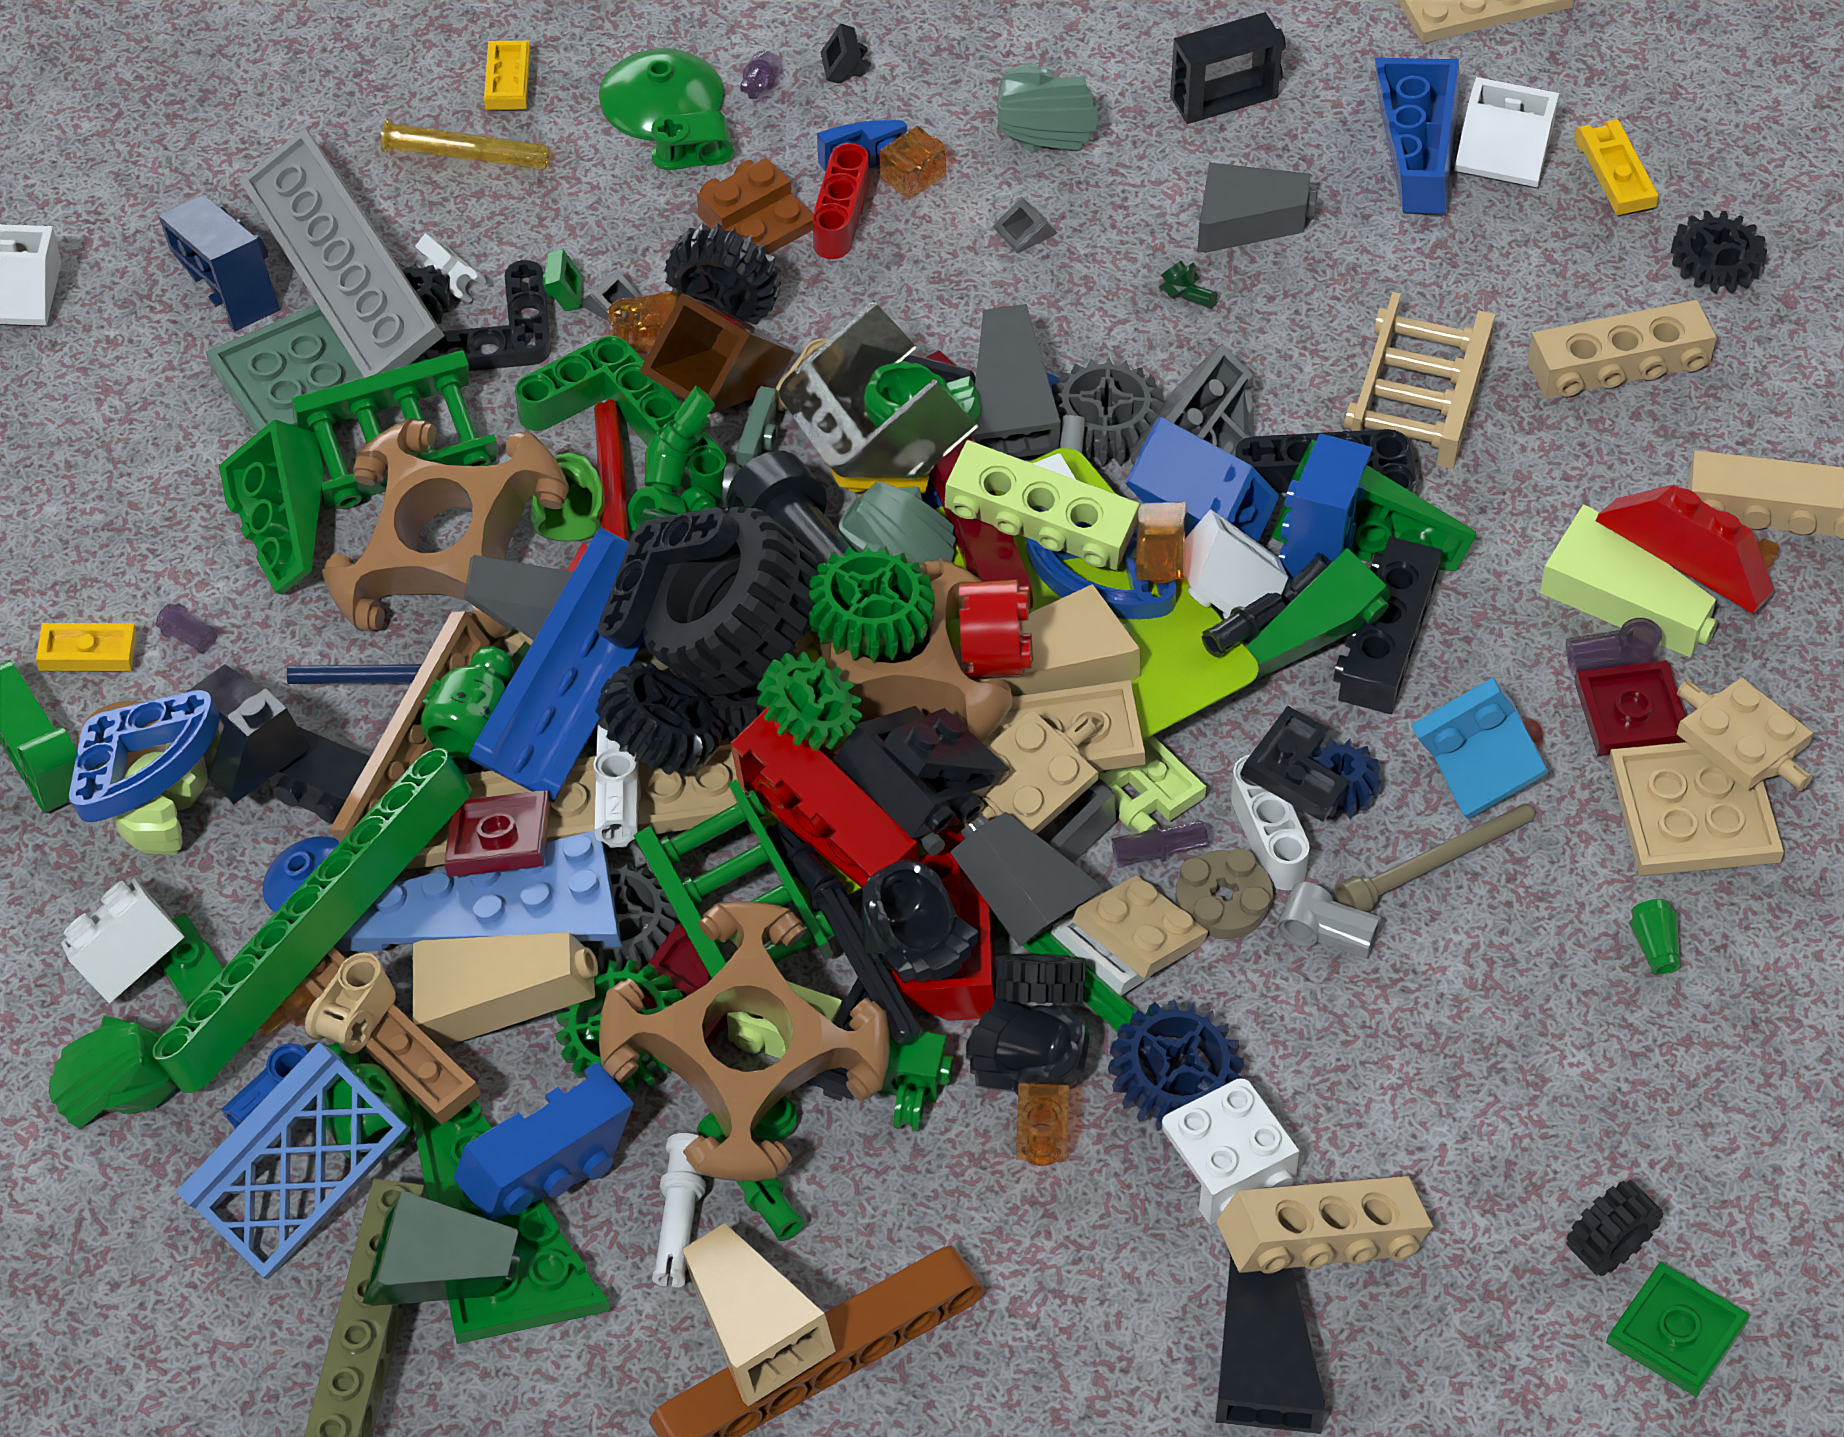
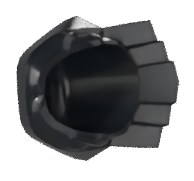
M903 859L878 870L865 883L862 895V940L865 954L882 953L903 982L916 979L921 983L932 978L938 981L951 977L962 968L961 963L971 957L970 950L978 943V931L957 916L956 905L942 884L939 875L931 868L914 860Z
M995 998L989 1011L983 1012L978 1025L972 1028L967 1039L966 1058L970 1059V1073L975 1074V1084L977 1087L1015 1092L1028 1108L1033 1107L1060 1091L1076 1088L1079 1077L1085 1067L1090 1032L1083 1019L1065 1006L1057 1004L1050 1006L1036 1005L1031 1009H1026Z

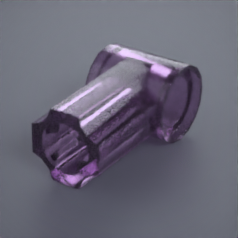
M1633 618L1626 621L1622 625L1621 630L1567 638L1565 648L1571 676L1575 678L1576 672L1582 670L1659 661L1662 641L1660 627L1650 619Z

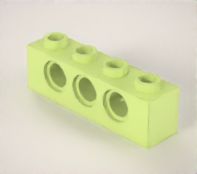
M969 440L966 441L946 483L945 508L951 509L959 517L981 520L994 525L1005 534H1018L1037 541L1048 550H1062L1081 557L1084 562L1091 566H1105L1116 571L1137 526L1140 503ZM993 490H999L1004 492L1005 494L1001 496H994L989 494L988 492ZM1035 506H1043L1049 510L1044 512H1038L1031 508ZM1086 522L1092 526L1081 528L1076 526L1075 523Z

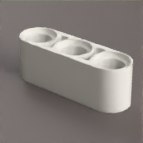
M1246 755L1235 763L1233 769L1232 805L1258 864L1268 873L1272 886L1280 890H1292L1295 884L1304 882L1306 877L1310 849L1308 839L1292 804L1240 775L1245 761L1250 756Z

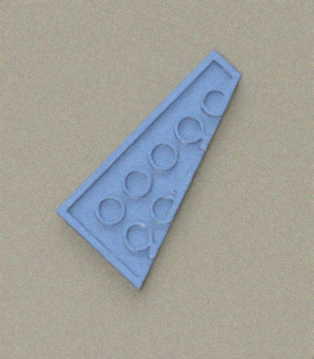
M595 830L547 842L543 866L447 877L446 870L391 884L333 947L337 951H383L390 944L413 945V943L421 940L570 932L580 943L581 941H603L605 947H622L605 843L596 840Z

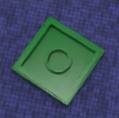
M1660 1261L1608 1334L1606 1343L1697 1398L1748 1324L1751 1315Z

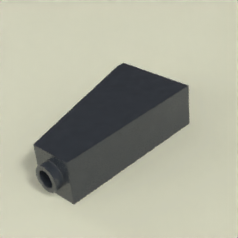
M1230 1253L1215 1423L1321 1434L1325 1399L1292 1268H1283L1274 1273H1263L1262 1271L1239 1273Z

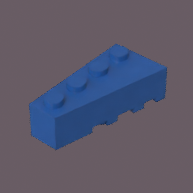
M1375 58L1377 95L1403 213L1446 214L1460 102L1459 59Z

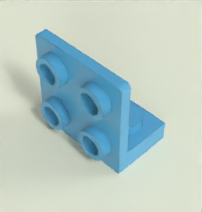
M1493 677L1411 724L1417 739L1435 758L1462 814L1467 819L1476 816L1548 774V769L1515 704Z

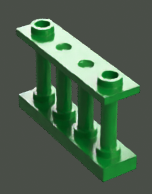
M464 350L291 398L293 419L296 426L315 432L331 480L321 483L322 502L325 509L334 506L339 509L350 508L357 505L362 498L386 492L388 473H385L382 481H376L375 485L372 486L361 484L354 480V474H348L332 428L334 423L353 418L358 420L367 444L381 433L375 416L377 411L396 406L401 408L405 420L415 418L416 420L424 421L418 401L422 398L439 394L445 398L460 443L438 450L431 446L426 452H418L416 458L455 466H488L491 461L497 460V441L495 435L477 437L461 393L462 387L469 385V364Z
M737 779L728 783L736 804L669 840L665 836L658 840L651 826L633 835L711 978L728 963L725 962L718 949L719 946L726 942H721L718 939L712 941L704 934L699 926V921L702 918L695 906L703 902L701 897L767 861L771 863L782 884L750 902L783 906L792 901L805 924L802 926L805 929L804 934L791 946L787 947L784 943L776 946L772 942L764 947L774 964L813 942L817 945L824 960L833 956L827 941L835 936L822 911L815 914L811 913L759 820L766 813L753 789L744 793ZM744 821L748 822L759 844L693 880L689 876L683 880L679 879L673 865L681 862L679 859L681 855Z

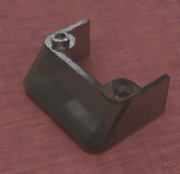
M875 300L785 378L779 390V397L823 460L838 476L915 479L928 474L938 461L979 426L935 378L878 428L868 418L865 412L864 395L866 386L872 378L874 371L881 366L901 362L917 348Z

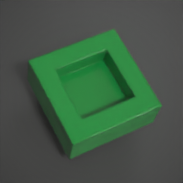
M564 249L548 253L546 272L543 274L545 291L550 297L556 299L564 311L580 308L583 285L582 273Z

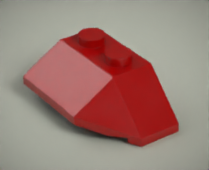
M1669 485L1616 498L1598 514L1595 520L1753 614L1771 597L1774 591L1758 536L1751 529L1742 525L1736 516L1725 511H1718L1709 506L1689 489Z

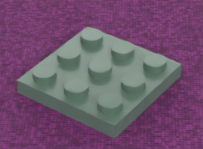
M318 304L206 351L208 364L256 434L274 419L296 426L293 419L291 398L364 378Z

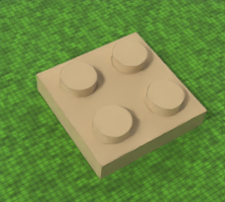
M1137 875L1078 906L1072 920L1074 924L1144 979L1199 948L1204 943L1209 932L1192 919L1186 911L1178 908L1156 891L1150 883L1142 880Z

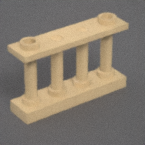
M1392 292L1388 308H1379L1374 333L1379 334L1358 403H1349L1344 428L1351 429V431H1361L1364 428L1373 430L1391 429L1399 431L1409 438L1431 442V447L1439 449L1436 465L1454 469L1490 347L1495 314L1478 310L1474 326H1465L1464 330L1398 316L1401 294ZM1397 333L1460 347V352H1464L1465 356L1464 359L1456 357L1455 361L1391 348L1390 344L1393 334ZM1386 364L1450 378V383L1456 384L1455 390L1446 389V392L1443 393L1380 379L1383 366ZM1374 396L1441 410V415L1447 417L1445 423L1437 421L1436 425L1370 411Z

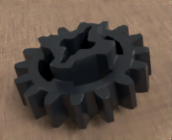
M1704 211L1702 220L1691 215L1688 217L1687 225H1678L1670 252L1674 254L1672 265L1681 267L1680 276L1682 278L1695 277L1693 285L1695 287H1699L1705 282L1710 284L1709 287L1712 292L1717 290L1718 285H1724L1729 292H1733L1735 283L1738 282L1746 288L1749 286L1751 277L1759 278L1767 254V249L1764 248L1766 239L1764 236H1755L1757 231L1755 224L1743 226L1744 217L1741 215L1734 220L1728 219L1727 211H1722L1719 218H1713L1709 211Z

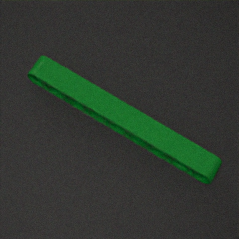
M443 748L430 750L421 755L158 1039L152 1050L153 1057L183 1093H192L200 1090L221 1071L468 799L472 790L471 785L446 750Z

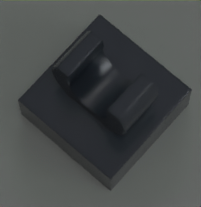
M840 23L820 51L827 81L837 84L842 83L849 73L861 77L871 67L870 61L862 59L867 53L868 48L858 43L854 27Z

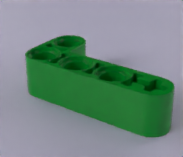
M12 661L3 662L0 664V744L40 809L45 814L70 802L69 792L77 751L62 726L54 729Z

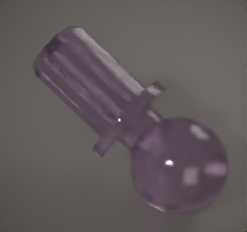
M765 50L759 51L751 57L749 63L744 68L743 80L740 83V91L747 93L749 99H757L760 93L764 92V90H769L774 85L776 78L781 72V62L777 55Z

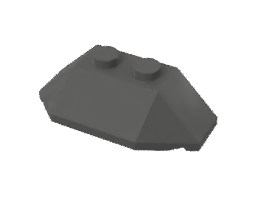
M1223 344L1217 346L1170 393L1164 401V407L1157 412L1158 416L1148 423L1150 427L1139 435V440L1130 447L1131 463L1134 465L1156 419L1160 417L1235 456L1238 443L1245 438L1254 436V406L1251 394L1253 373Z

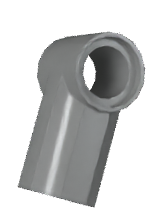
M1299 882L1293 886L1277 922L1276 930L1285 941L1303 947H1311L1316 942L1367 958L1375 943L1381 917L1334 902L1329 892L1319 885Z

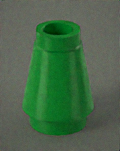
M1652 899L1634 906L1631 910L1632 919L1629 925L1651 967L1652 974H1667L1679 970L1681 964L1679 960L1677 911L1671 909L1669 901L1665 899Z

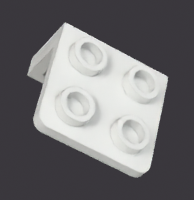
M1236 1079L1163 1117L1162 1130L1201 1184L1199 1211L1209 1225L1216 1222L1237 1191L1292 1186L1296 1181L1300 1151L1251 1083L1246 1079Z

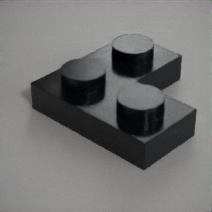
M1288 705L1245 761L1240 773L1242 777L1322 822L1325 821L1343 796L1349 783L1347 779L1311 760L1323 743L1329 728Z

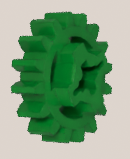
M801 652L796 660L789 653H785L780 661L774 659L757 685V689L762 692L757 699L758 705L769 707L764 719L766 721H777L780 724L777 733L780 736L787 732L792 734L793 742L797 746L801 744L803 739L809 741L814 751H817L823 743L832 750L839 741L846 742L855 729V725L862 717V714L856 710L861 703V698L849 694L855 685L851 681L842 682L838 678L842 671L840 668L828 669L825 667V659L822 657L816 663L810 662L806 652Z

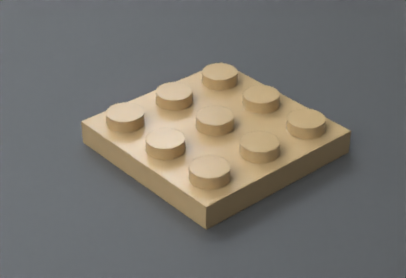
M1687 742L1611 749L1608 761L1639 876L1781 863L1784 850L1763 780L1751 789L1746 790Z

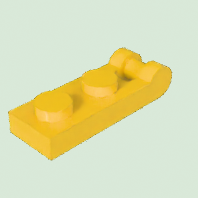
M1619 120L1604 121L1602 126L1592 128L1591 125L1576 127L1574 132L1575 143L1580 152H1584L1616 216L1656 208L1659 195Z

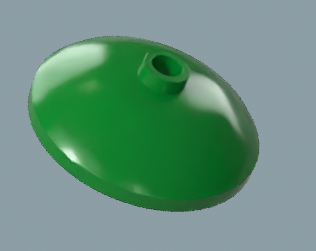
M670 48L644 50L626 57L607 72L599 89L600 107L607 121L622 133L647 141H655L651 135V128L654 120L664 115H683L706 110L720 111L724 96L721 78L708 62L691 53ZM670 127L666 128L668 137H670Z

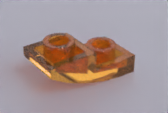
M1186 502L1145 503L1139 505L1136 550L1137 581L1150 580L1154 583H1167L1174 579H1184L1187 522Z

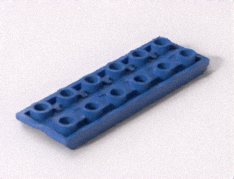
M601 527L590 542L496 705L468 758L532 792L548 790L550 801L553 803L598 725L600 717L595 710L598 705V699L602 694L600 693L607 679H611L614 672H617L622 665H632L645 641L641 632L640 636L630 646L617 648L598 633L600 617L629 545L628 541Z

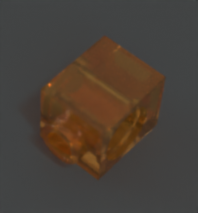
M918 125L880 150V179L908 201L946 176V147L937 137L929 135Z
M1019 1083L1016 1160L1028 1161L1036 1166H1047L1054 1162H1066L1069 1085ZM1044 1125L1050 1127V1129L1038 1130L1034 1127Z

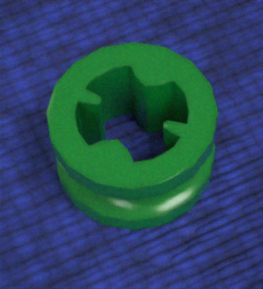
M907 1084L899 1085L894 1110V1128L901 1129L903 1125H910L912 1131H920L925 1107V1087L919 1086L917 1090L911 1091L907 1088Z

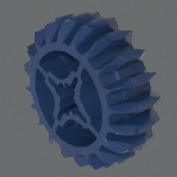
M1175 998L1168 1002L1165 1011L1156 1002L1149 1005L1146 1014L1137 1010L1132 1014L1130 1024L1124 1023L1120 1026L1117 1033L1118 1039L1113 1041L1109 1051L1114 1059L1110 1060L1108 1071L1110 1075L1116 1076L1112 1084L1113 1092L1127 1093L1122 1101L1123 1109L1138 1106L1140 1108L1137 1115L1138 1121L1146 1120L1148 1115L1156 1118L1155 1126L1157 1131L1162 1129L1163 1117L1168 1113L1236 1079H1242V1076L1238 1073H1241L1244 1067V1058L1236 1056L1240 1047L1239 1040L1225 1039L1230 1030L1228 1023L1215 1027L1212 1024L1215 1017L1213 1010L1205 1013L1204 1017L1195 1014L1197 1010L1195 1001L1187 1006L1186 1011L1179 1009ZM1164 1037H1174V1038H1179V1039H1178V1040H1169V1039L1164 1038ZM1198 1048L1207 1057L1213 1074L1207 1071L1209 1066L1199 1059L1197 1054ZM1185 1055L1183 1064L1178 1069H1174L1169 1077H1166L1169 1068L1174 1063L1177 1064L1182 1056ZM1139 1058L1145 1061L1144 1066L1153 1073L1155 1077L1154 1084L1143 1073ZM1174 1092H1183V1093L1188 1094V1095H1187V1096H1181V1095H1174V1094H1171V1093H1174Z

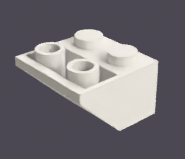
M1476 77L1467 107L1454 171L1538 187L1553 131L1559 93Z
M0 224V324L47 326L62 263L53 226Z
M1211 509L1175 550L1182 565L1180 570L1190 585L1188 592L1203 606L1209 608L1213 604L1224 612L1223 616L1225 619L1230 616L1233 608L1237 606L1246 607L1267 593L1273 594L1276 592L1281 595L1288 579L1284 567L1277 556Z
M135 877L127 884L120 881L112 886L101 898V902L104 905L90 917L82 914L65 929L64 935L66 938L61 942L69 962L109 1004L184 938L177 925Z

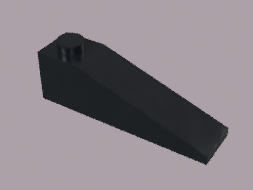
M225 664L187 691L202 690L208 692L219 711L220 720L217 731L203 757L210 781L233 805L311 748L288 709L263 686Z

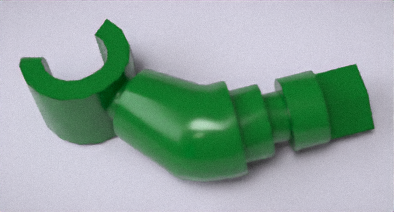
M695 385L675 413V421H669L665 428L658 429L649 442L645 452L644 485L646 487L640 488L632 496L627 508L628 529L632 532H635L638 520L647 507L673 515L686 513L684 501L681 497L673 495L672 492L679 491L686 464L693 454L692 446L696 442L694 435H701L710 423L707 415L715 406L710 396L697 385Z

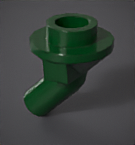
M1181 260L1161 274L1165 282L1158 288L1160 291H1165L1171 298L1179 294L1187 301L1208 308H1213L1218 300L1217 292L1193 284L1199 279L1195 271L1196 265L1194 262L1186 267Z

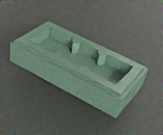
M761 386L756 393L736 450L737 465L740 468L753 458L764 454L765 450L772 451L775 446L777 437V425L775 424L777 419L776 389Z

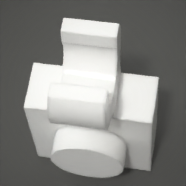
M427 233L415 245L427 257V260L424 262L425 266L434 265L438 274L444 275V278L449 275L450 291L460 300L466 303L472 301V298L465 292V286L470 280H474L481 285L486 283V279L481 273L471 268L448 246Z

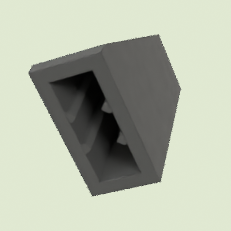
M1209 162L1199 222L1197 252L1207 253L1304 233L1306 217L1314 218L1317 192L1309 191L1311 174Z
M1007 812L990 821L984 815L974 820L960 832L965 839L950 852L1019 947L1053 927L1055 923L1075 912L1078 906L1091 900L1103 890L1097 881Z

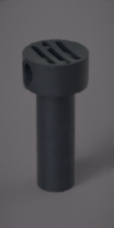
M769 451L750 460L739 469L731 481L726 496L727 510L735 507H748L764 511L806 544L816 556L818 564H827L831 553L843 557L848 546L852 548L824 516L827 506L826 491L797 455L787 451Z

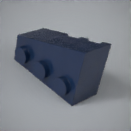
M202 194L158 215L169 249L195 282L204 279L214 293L208 296L215 307L224 304L229 319L228 324L234 332L280 311L264 259L268 258V252L263 240L258 234L252 235L247 231L240 219L234 220L229 216L222 204L216 205L206 195Z

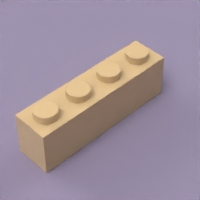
M1694 450L1687 489L1696 493L1704 503L1718 511L1733 514L1742 525L1751 529L1769 528L1792 531L1800 535L1811 533L1837 536L1844 540V467Z

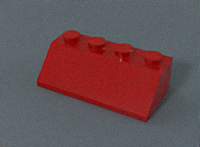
M964 825L948 826L945 830L938 833L945 842L944 849L937 855L925 854L919 858V863L931 868L939 875L942 884L957 907V916L978 931V943L970 950L971 957L961 963L962 968L951 977L938 981L932 978L921 983L916 979L903 982L892 969V978L906 1003L947 1021L980 1019L983 1012L989 1011L995 998H997L995 997L994 912L950 853L965 839L960 833L965 828Z

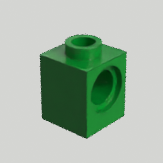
M921 1031V1034L915 1039L916 1042L909 1046L907 1044L898 1046L890 1036L888 1069L883 1087L878 1092L897 1096L900 1084H907V1088L911 1091H915L921 1086L926 1088L925 1101L936 1103L940 1085L949 1086L954 1057L946 1055V1035Z

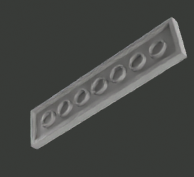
M305 128L239 180L363 377L407 366L445 336L314 137Z

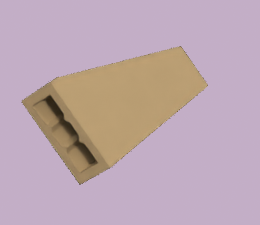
M1092 584L1031 612L1029 620L1022 621L1023 633H1032L1033 641L1032 668H1025L1023 675L969 679L976 682H987L995 678L1003 679L1010 686L1012 697L1127 680L1132 681L1140 677V648ZM961 645L952 650L961 671L964 673L966 666L973 665V663H963Z
M570 932L421 940L413 943V1023L439 1048H443L595 998L594 976L598 974L595 955L591 949L585 948Z
M724 1223L682 1248L694 1289L740 1396L747 1406L752 1405L836 1352L825 1313L728 1225Z

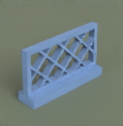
M318 1042L186 1180L176 1193L189 1206L195 1208L263 1278L268 1279L411 1129L347 1066L346 1062L332 1049ZM342 1077L352 1087V1109L326 1110L327 1090ZM361 1098L373 1108H361ZM317 1102V1110L308 1111ZM381 1115L393 1127L378 1143L361 1144V1116ZM351 1117V1145L326 1146V1118ZM316 1118V1146L291 1147V1128L300 1119ZM281 1140V1148H273ZM361 1152H369V1153L361 1160ZM351 1153V1172L342 1181L325 1182L326 1154ZM316 1154L315 1182L290 1183L291 1155ZM265 1156H281L280 1184L255 1185L256 1165ZM245 1178V1185L237 1186ZM334 1189V1190L325 1198V1190ZM315 1190V1210L306 1219L289 1220L290 1191ZM280 1192L279 1220L255 1221V1193ZM245 1193L244 1222H225L214 1210L228 1194ZM289 1227H298L289 1236ZM279 1228V1248L264 1261L254 1251V1229ZM244 1229V1240L234 1230Z

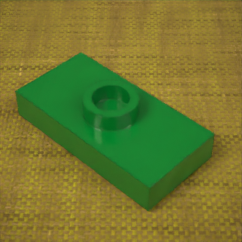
M183 913L171 920L180 929L184 938L156 963L187 1009L223 968L187 914Z

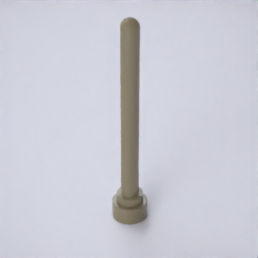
M1520 805L1370 879L1366 876L1361 878L1352 876L1336 884V900L1340 904L1369 912L1372 910L1373 904L1378 901V896L1531 822L1535 817V810L1531 805Z

